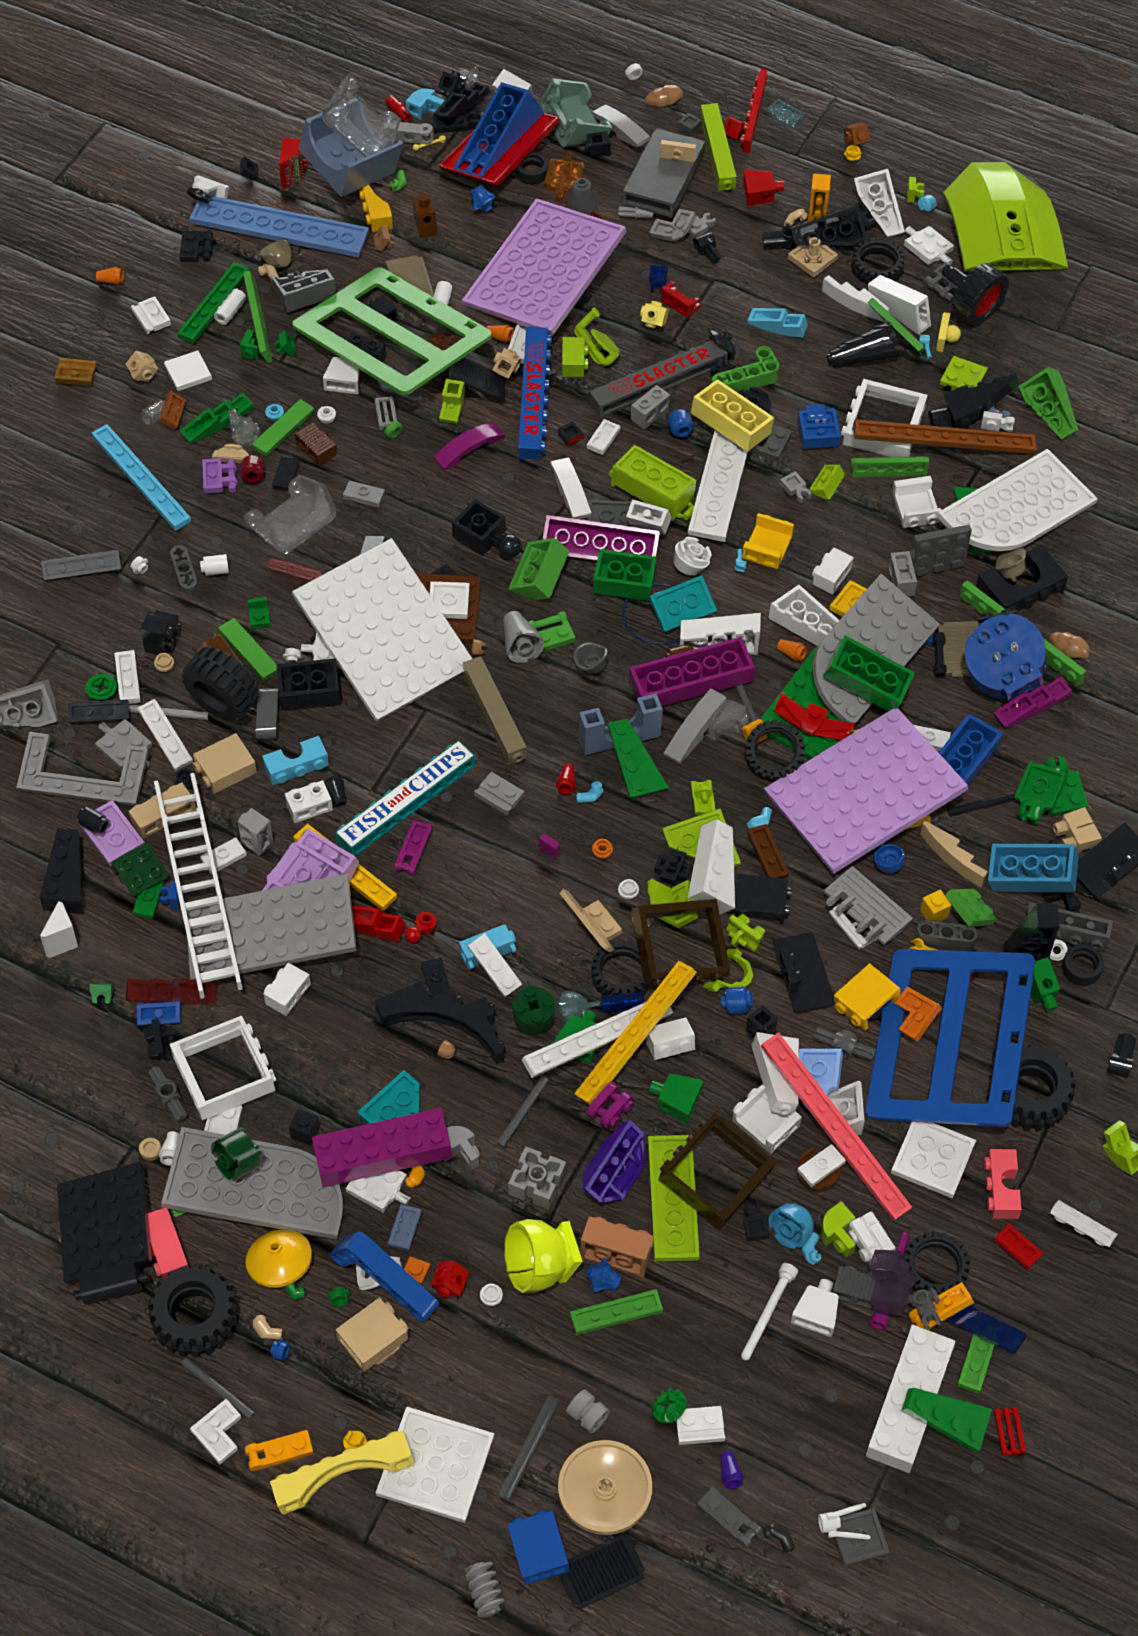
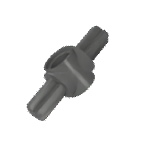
M817 1028L814 1033L815 1040L831 1045V1049H842L843 1058L852 1057L853 1054L868 1060L874 1058L876 1050L858 1043L857 1036L851 1031L840 1030L834 1034Z
M159 1066L152 1067L149 1075L155 1084L154 1091L159 1098L160 1104L164 1108H169L176 1121H183L187 1117V1113L180 1103L181 1096L177 1091L175 1083L170 1079H166ZM166 1092H172L168 1096L163 1095Z

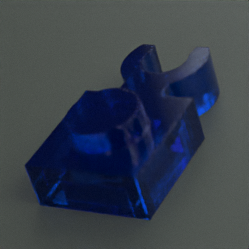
M650 265L649 283H651V292L654 291V288L658 287L661 293V288L664 284H667L668 266Z

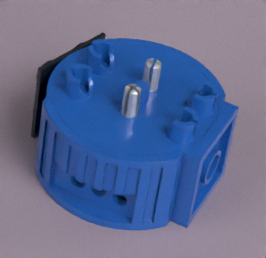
M1005 609L995 615L993 613H986L981 618H978L979 626L968 637L965 646L966 664L969 676L975 686L993 698H1006L1008 703L1026 691L1029 693L1041 686L1046 669V650L1044 639L1039 629L1030 620L1018 615L1017 610Z

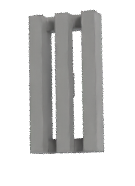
M393 396L374 398L380 431L391 423L388 416L387 401L390 402L393 421L397 420ZM379 402H382V404H383L384 416H385V421H386V422H383V423H382V417H381V411H380Z

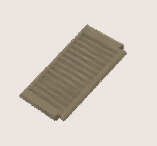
M415 255L386 261L389 272L433 297L434 292L422 256L417 257ZM396 298L399 306L407 305V303Z
M978 621L943 622V625L938 626V631L943 632L946 637V643L943 646L944 665H947L946 675H951V677H970L965 659V646L968 637L978 627Z

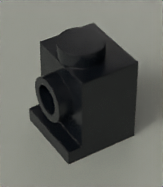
M607 131L587 134V141L584 142L585 152H589L590 156L602 154L610 156L611 142Z

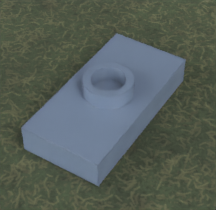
M403 1204L400 1205L388 1241V1247L406 1252L410 1251L422 1215V1209Z

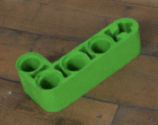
M760 346L756 349L755 363L715 374L712 377V383L718 379L737 393L743 389L746 391L752 387L758 388L775 383L778 379L779 363L769 347Z

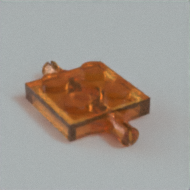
M569 151L566 152L565 159L550 158L544 188L557 190L556 197L559 198L560 196V199L563 198L564 191L571 192L574 181L582 178L584 172V163L573 161V153L570 152L569 154Z

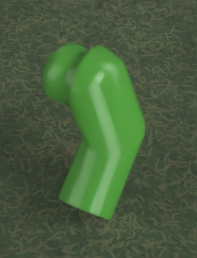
M403 170L396 172L397 180L394 179V183L390 182V187L393 191H400L407 184Z

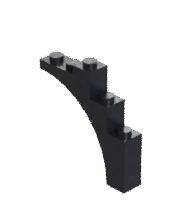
M421 981L374 1000L375 1010L383 1027L415 1020L434 1021L450 1025L464 1031L477 1040L488 1051L496 1064L504 1062L506 1048L502 1040L498 1041L496 1037L497 1030L494 1026L496 1010L492 1003H488L486 997L464 1005L461 996H457L454 989L432 997L429 988H425Z

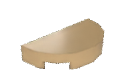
M226 444L218 451H214L212 459L221 458L222 462L234 459L235 463H241L242 459L249 456V454L240 445Z

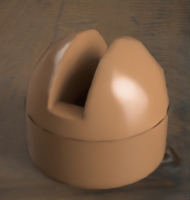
M473 639L471 654L477 656L484 654L485 650H481V647H486L485 643L481 640Z
M444 1040L437 1055L445 1059L452 1058L455 1054V1047L451 1042Z

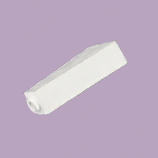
M881 275L868 283L869 292L890 308L889 313L916 334H921L931 326L927 295Z
M757 1032L752 1042V1050L763 1085L766 1087L765 1092L771 1111L781 1115H792L798 1106V1095L760 1047L762 1043L774 1035ZM782 1036L799 1058V1039Z

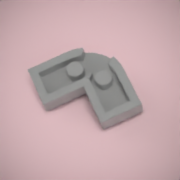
M679 209L672 222L656 219L649 232L650 237L666 241H675L684 237L696 218L695 212Z

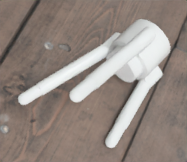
M862 1503L836 1512L818 1514L821 1533L828 1532L829 1538L845 1537L869 1540L871 1538L870 1535L837 1531V1528H841L839 1516L865 1508L866 1504Z

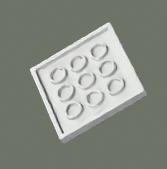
M406 1406L398 1432L404 1431L415 1464L394 1473L384 1470L376 1490V1496L466 1523L495 1434Z

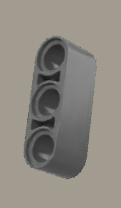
M259 689L256 739H277L279 689Z
M924 920L918 924L915 939L920 938L924 945L931 948L972 951L976 944L978 932L973 926Z

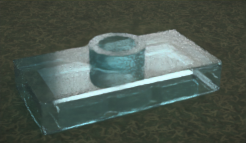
M778 98L767 108L769 114L793 127H796L805 118L804 112Z

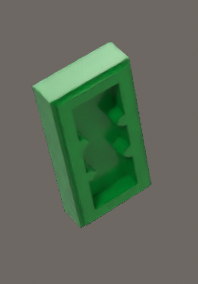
M164 881L138 894L133 909V916L154 920L160 901L159 898L162 895L160 888L165 886Z

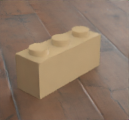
M182 782L171 786L168 790L161 793L162 801L191 795ZM157 795L129 810L131 823L143 839L164 828ZM195 801L164 807L165 815L167 814V817L194 812L196 811Z

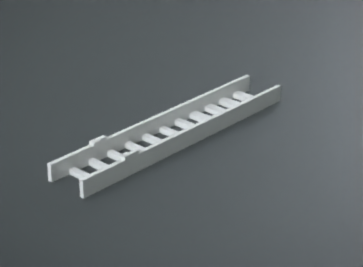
M191 773L195 794L162 801L158 781H154L198 990L200 998H205L202 983L235 976L238 990H242V984L195 774ZM192 801L197 802V811L167 817V814L165 815L164 807ZM200 818L202 828L169 834L167 824ZM204 834L206 845L173 851L171 841ZM208 852L210 862L177 869L175 858ZM207 869L212 870L213 879L180 885L179 875ZM215 886L217 896L184 903L182 893ZM216 904L220 906L221 913L188 920L186 913L188 910ZM222 922L224 924V931L196 937L191 936L190 929ZM225 940L228 941L229 948L195 955L194 947ZM228 958L232 959L233 966L199 973L198 965Z

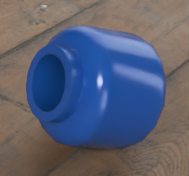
M675 410L667 419L668 426L674 436L686 437L694 428L691 415L686 410Z
M745 986L727 988L725 996H721L722 1008H726L730 1015L748 1013L750 1008L753 1007L752 992L748 991Z

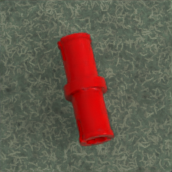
M389 95L385 99V103L392 109V112L399 116L403 122L408 123V120H412V114L405 108L402 102H399L393 95Z

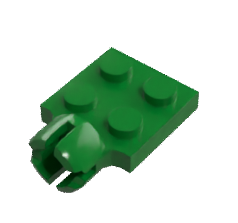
M1057 756V763H1055L1054 757L1044 761L1043 766L1067 772L1068 774L1054 810H1046L1048 817L1064 815L1084 807L1088 810V803L1079 772L1070 771L1066 759L1061 756Z
M1029 761L1014 796L1015 800L1020 801V806L1017 810L1018 818L1027 823L1031 819L1030 824H1038L1046 810L1053 811L1068 778L1067 772Z

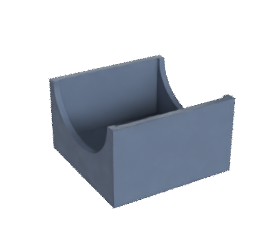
M359 96L306 119L298 150L342 197L395 173L404 143L399 140L396 144L389 146L381 142L374 135L365 119L363 99Z

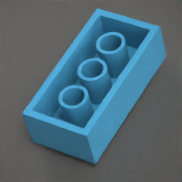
M992 844L988 882L993 892H1075L1079 854L1075 844Z

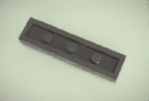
M118 549L41 560L44 580L121 569Z

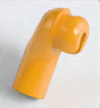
M422 1165L411 1167L412 1171L409 1177L405 1179L408 1187L414 1188L415 1185L418 1186L425 1176Z

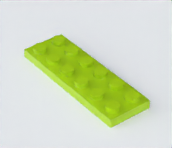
M689 1135L648 1136L654 1262L698 1261L700 1258L697 1211L658 1180L662 1172L659 1170L667 1159L671 1161L674 1158L673 1153L680 1145L684 1147L687 1144L686 1139ZM692 1151L673 1174L695 1191Z

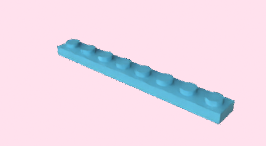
M108 424L92 432V438L175 531L191 522V517Z

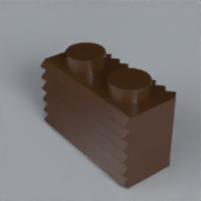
M314 422L295 433L296 444L318 466L333 456L335 457L336 443L334 439L328 438L322 427H317Z

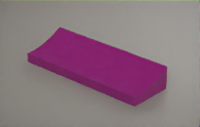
M546 515L543 540L556 538L569 550L567 556L569 558L597 562L599 549L656 557L660 531Z

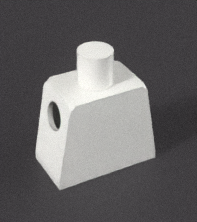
M333 357L323 376L324 390L359 394V368L341 357Z
M821 1279L818 1288L811 1285L807 1287L793 1311L791 1324L832 1337L839 1296L831 1292L833 1287L831 1281Z

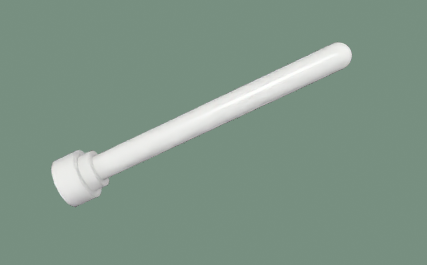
M782 1263L778 1271L780 1279L741 1354L743 1360L750 1359L785 1287L792 1280H795L799 1271L793 1265Z

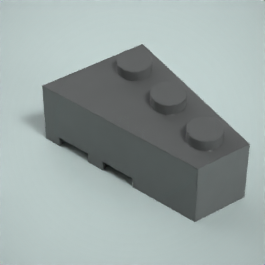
M328 269L306 271L305 275L294 276L293 273L288 274V277L277 278L276 275L271 276L273 292L286 313L327 300L336 294L335 281Z

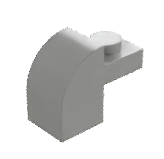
M461 1126L446 1128L452 1157L461 1153L471 1170L479 1166L480 1153L475 1146V1135L469 1129Z

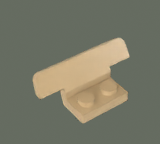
M563 889L560 892L561 896L598 943L608 952L615 950L608 941L622 934V929L601 902L597 900L589 906L582 908L569 891Z

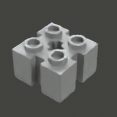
M525 1146L519 1159V1170H514L508 1183V1195L525 1201L526 1197H530L533 1199L534 1205L550 1210L556 1196V1187L560 1188L565 1177L566 1162L552 1156L548 1160L543 1159L542 1152Z

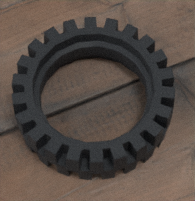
M877 237L876 241L873 238H869V241L863 240L854 249L851 261L852 273L855 274L856 278H859L860 282L865 281L866 285L879 275L896 282L903 273L905 255L902 248L899 249V245H894V242L891 240L889 243L887 239L883 238V241H880V238ZM870 254H882L892 259L895 266L885 271H875L863 265L861 259Z
M768 720L763 724L757 725L751 731L745 745V759L749 764V768L754 771L755 775H760L764 780L767 778L768 781L778 780L781 777H786L787 774L793 773L794 769L797 770L801 766L805 755V744L802 735H799V731L796 728L794 729L790 723L785 724V721L777 722V720H772V722H769ZM767 733H781L792 742L794 757L787 766L780 769H771L762 765L757 759L755 753L756 743L759 738Z
M618 940V944H615V941L610 942L611 946L615 949L612 952H608L603 947L602 950L599 948L593 957L591 966L592 983L596 986L597 992H601L604 998L609 996L610 1001L617 999V1003H622L623 999L626 1000V1003L631 1002V998L637 1000L639 995H645L646 990H649L651 984L645 985L643 975L634 985L620 987L607 982L602 974V966L612 957H631L641 965L638 944L635 942L632 945V942L629 940L625 944L623 940Z
M934 1231L931 1235L930 1232H926L923 1236L919 1235L915 1240L911 1241L904 1254L902 1271H904V1279H907L908 1286H912L914 1292L918 1290H926L928 1292L932 1287L940 1295L961 1282L965 1285L970 1272V1257L967 1256L966 1248H962L963 1244L960 1241L957 1243L954 1236L949 1238L947 1233L943 1232L942 1235H939V1231ZM929 1247L948 1251L958 1264L956 1277L943 1285L931 1284L923 1280L915 1269L917 1254Z

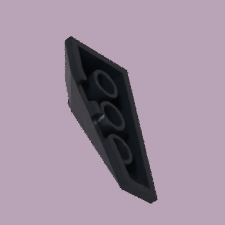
M1016 373L995 378L992 383L986 384L982 381L978 382L975 387L969 388L966 385L945 393L947 407L950 410L956 428L967 427L982 416L984 411L987 412L1019 386Z

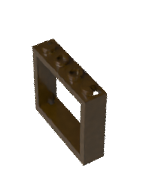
M717 899L641 905L632 911L645 985L653 984V986L657 985L658 987L670 972L656 973L647 918L707 913L717 967L694 969L697 973L691 979L692 983H699L708 978H711L712 981L724 979V976L730 972Z
M715 1112L710 1118L706 1117V1119H703L699 1125L700 1129L698 1132H691L686 1139L687 1144L684 1147L680 1145L674 1151V1158L671 1161L667 1159L659 1169L662 1172L658 1180L720 1230L771 1173L777 1162ZM711 1130L759 1168L721 1212L673 1174L677 1167Z

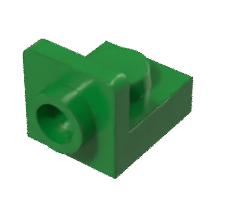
M247 329L240 344L241 357L258 361L260 355L254 330Z
M267 598L247 600L251 630L270 628Z

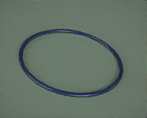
M654 583V584H653V586H668V587H673V586H674V585L667 584V583ZM626 598L622 608V618L626 628L632 635L644 642L656 645H666L680 641V638L668 642H655L638 636L626 622L625 607L630 599Z

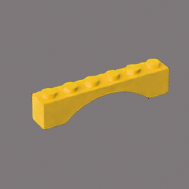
M370 185L360 188L359 197L360 200L364 201L362 202L363 212L367 213L365 215L366 223L371 226L372 232L378 231L381 225L388 227V229H393L389 204L379 198Z

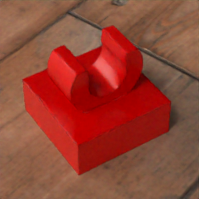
M731 116L727 117L724 126L725 134L736 140L740 139L745 123Z

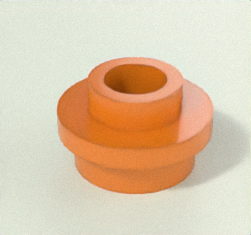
M599 839L593 844L592 852L597 858L605 859L612 854L613 847L608 840Z

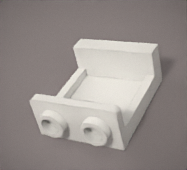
M931 476L894 481L892 495L903 528L940 523L937 514L941 511V508H937L931 490Z
M762 1084L758 1089H752L743 1103L739 1102L734 1107L732 1121L766 1151L772 1154L800 1127L802 1116L796 1111L792 1115H781L772 1112L765 1092L766 1087Z

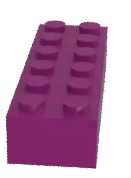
M742 637L629 667V681L636 698L657 694L661 706L705 695L710 689L719 691L754 681L755 666Z
M442 1107L312 1137L323 1187L453 1158Z

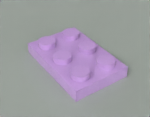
M113 800L96 809V811L104 814L106 819L109 820V825L104 833H93L79 825L110 867L112 866V861L145 844Z

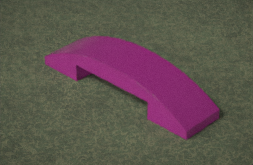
M495 423L474 427L446 444L434 456V460L445 471L460 463V457L485 443L492 445L504 438L505 434Z

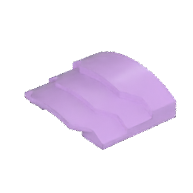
M308 828L299 841L291 843L280 862L267 876V884L263 890L343 874L348 875L350 882L359 861L354 855Z

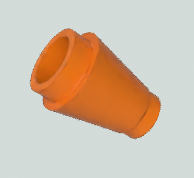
M113 267L97 271L96 279L97 282L119 285L124 282V272L122 268Z
M509 325L487 326V329L491 331V338L504 343L511 342L514 334L512 327Z
M783 639L777 645V650L794 661H803L808 650L804 643Z

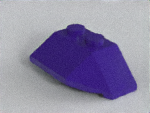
M631 1120L624 1122L605 1139L583 1173V1190L598 1203L623 1200L645 1166V1133Z

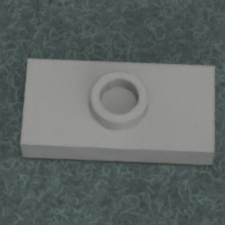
M349 481L343 493V499L379 508L385 495V489Z

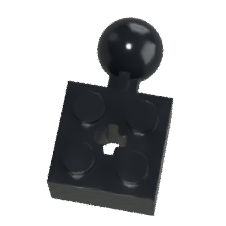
M474 499L452 522V537L482 555L493 544L497 545L499 553L505 558H514L521 551L522 544L516 535H502L506 531V517L477 499Z

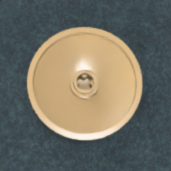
M611 1440L593 1441L576 1449L562 1466L558 1481L559 1500L566 1515L580 1528L600 1535L617 1534L633 1527L646 1513L652 1496L651 1474L643 1458L629 1446Z

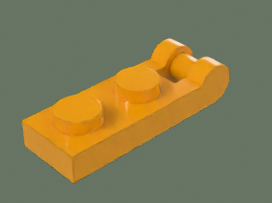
M962 1282L938 1295L940 1303L936 1304L935 1300H933V1304L937 1309L934 1312L938 1314L941 1321L974 1303ZM915 1308L909 1313L910 1320L916 1326L926 1329L918 1309ZM936 1320L929 1322L930 1328L937 1324Z
M308 1430L259 1444H249L244 1447L246 1456H249L248 1466L250 1471L261 1470L314 1454ZM265 1452L266 1458L259 1459L258 1454Z

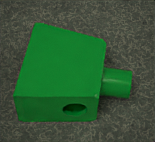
M1047 957L1035 961L1030 997L1035 1005L1043 1003L1047 1012L1055 1010L1059 1007L1055 997L1060 991V986L1050 960ZM1020 977L1024 986H1026L1027 977Z
M586 1010L582 1018L572 1015L555 1038L554 1043L596 1025L597 1023L594 1022L596 1014ZM596 1049L576 1059L592 1064Z
M669 1074L665 1084L653 1080L649 1092L659 1096L657 1107L660 1110L688 1125L702 1093L703 1080Z

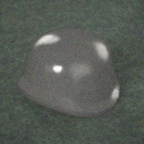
M595 643L580 645L574 652L576 666L589 674L602 671L607 664V648Z

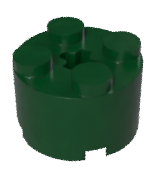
M527 985L516 994L512 1003L513 1019L516 1027L527 1035L548 1032L555 1023V1001L551 993L544 988Z
M244 1128L236 1129L211 1144L212 1155L216 1153L218 1159L214 1162L222 1175L228 1180L233 1178V1181L259 1166L261 1150L257 1144L252 1143Z

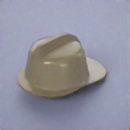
M1025 549L1009 550L998 557L995 568L1003 578H1011L1013 582H1016L1018 576L1026 571Z

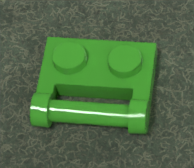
M564 611L558 612V615L535 622L533 620L528 621L536 630L558 622L561 623L559 626L538 632L544 642L542 652L574 643L576 640Z

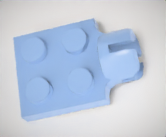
M799 1049L800 1061L826 1095L829 1097L831 1092L839 1091L843 1059L842 1049Z

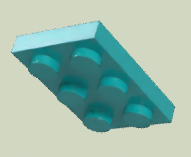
M702 575L648 597L663 633L680 627L682 620L700 619L717 611Z

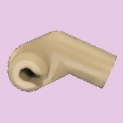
M798 209L790 213L784 222V227L788 225L793 226L798 218L800 221H804L808 214L804 209Z
M263 264V266L258 267V272L261 276L267 275L270 277V280L273 275L279 278L274 266Z
M257 1315L252 1324L259 1337L275 1340L282 1338L283 1329L271 1328L264 1315Z

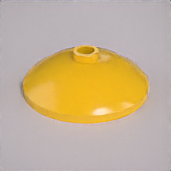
M281 1229L274 1230L262 1235L251 1245L245 1259L246 1269L251 1279L259 1285L271 1288L283 1287L297 1281L306 1273L312 1261V1249L307 1238L301 1233Z

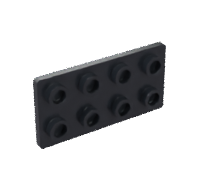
M1123 822L1078 860L1077 879L1095 899H1098L1138 865V835L1127 823Z
M813 932L774 939L773 946L794 1012L801 1013L834 1006V996Z

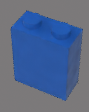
M546 1510L539 1511L532 1517L526 1519L524 1517L516 1518L507 1524L524 1585L570 1572L553 1510L549 1512Z

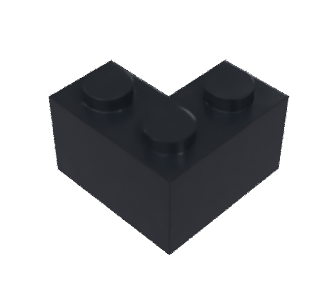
M158 610L155 611L154 615H146L140 629L145 652L156 655L161 653L169 654L170 650L174 649L176 635L180 634L182 628L178 615Z

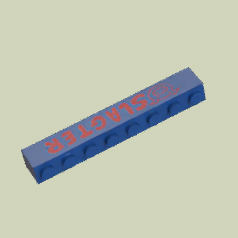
M526 326L518 448L519 459L541 460V452L545 453V441H542V437H546V426H543V422H547V410H544V406H548V395H545V391H549V380H546V376L550 374V365L546 364L547 361H550L551 350H547V347L551 346V335H548V327Z

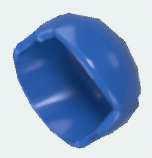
M886 844L874 853V862L883 873L892 874L898 872L903 867L905 854L903 849L897 845Z

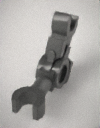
M931 1287L928 1292L926 1290H918L913 1295L905 1294L898 1289H891L889 1298L894 1299L893 1305L902 1306L903 1303H911L913 1307L918 1309L927 1330L930 1329L929 1322L931 1320H936L938 1325L941 1324L940 1317L934 1312L937 1309L933 1304V1300H935L936 1304L940 1303L939 1296L934 1288Z

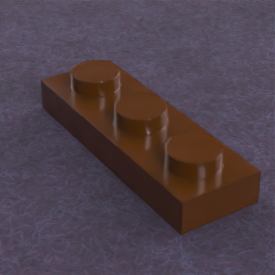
M767 824L748 829L747 835L766 877L789 878L788 869Z

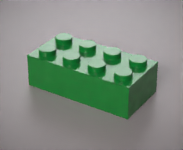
M844 635L837 644L823 676L875 705L890 711L897 709L901 705L915 672Z

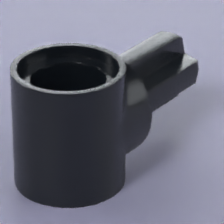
M707 232L693 238V245L698 253L707 254L715 263L721 259L720 253L715 248L716 240L712 232Z

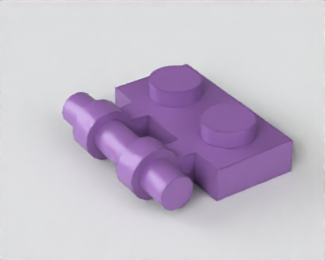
M221 458L202 459L204 494L223 492V486H227L231 493L236 492L238 479L235 476L237 466L234 459H228L227 464H222ZM222 473H227L228 477H222Z

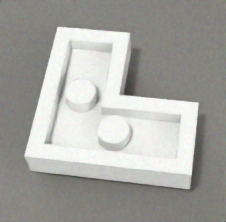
M225 1399L190 1428L191 1433L219 1465L238 1450L237 1446L225 1432L241 1419V1415Z

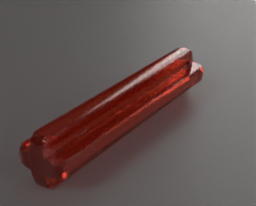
M270 558L268 561L269 569L311 581L323 575L321 571L279 559Z

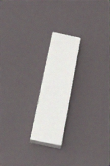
M153 699L138 707L140 715L175 772L193 763L191 756L157 701Z

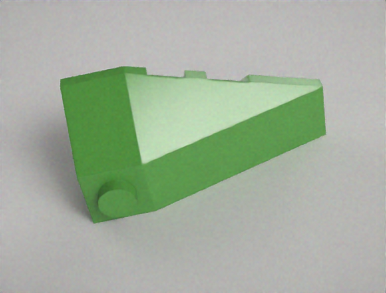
M1047 367L1018 386L1025 402L1036 411L1039 417L1044 419L1048 426L1062 440L1078 431L1066 386L1058 370Z

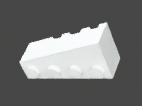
M716 819L701 826L688 898L693 901L717 899L719 914H723L735 909L733 828Z

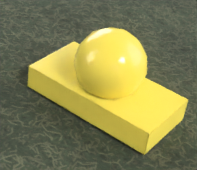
M944 312L936 347L938 352H943L945 340L953 343L958 341L961 336V331L957 326H948L950 313Z

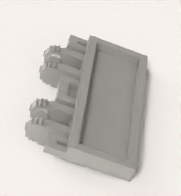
M853 866L824 890V893L829 897L826 901L829 907L840 898L843 900L835 910L838 915H841L851 907L847 913L859 923L856 928L859 933L863 932L870 925L874 927L865 937L869 942L881 933L878 940L885 945L912 923L913 918Z

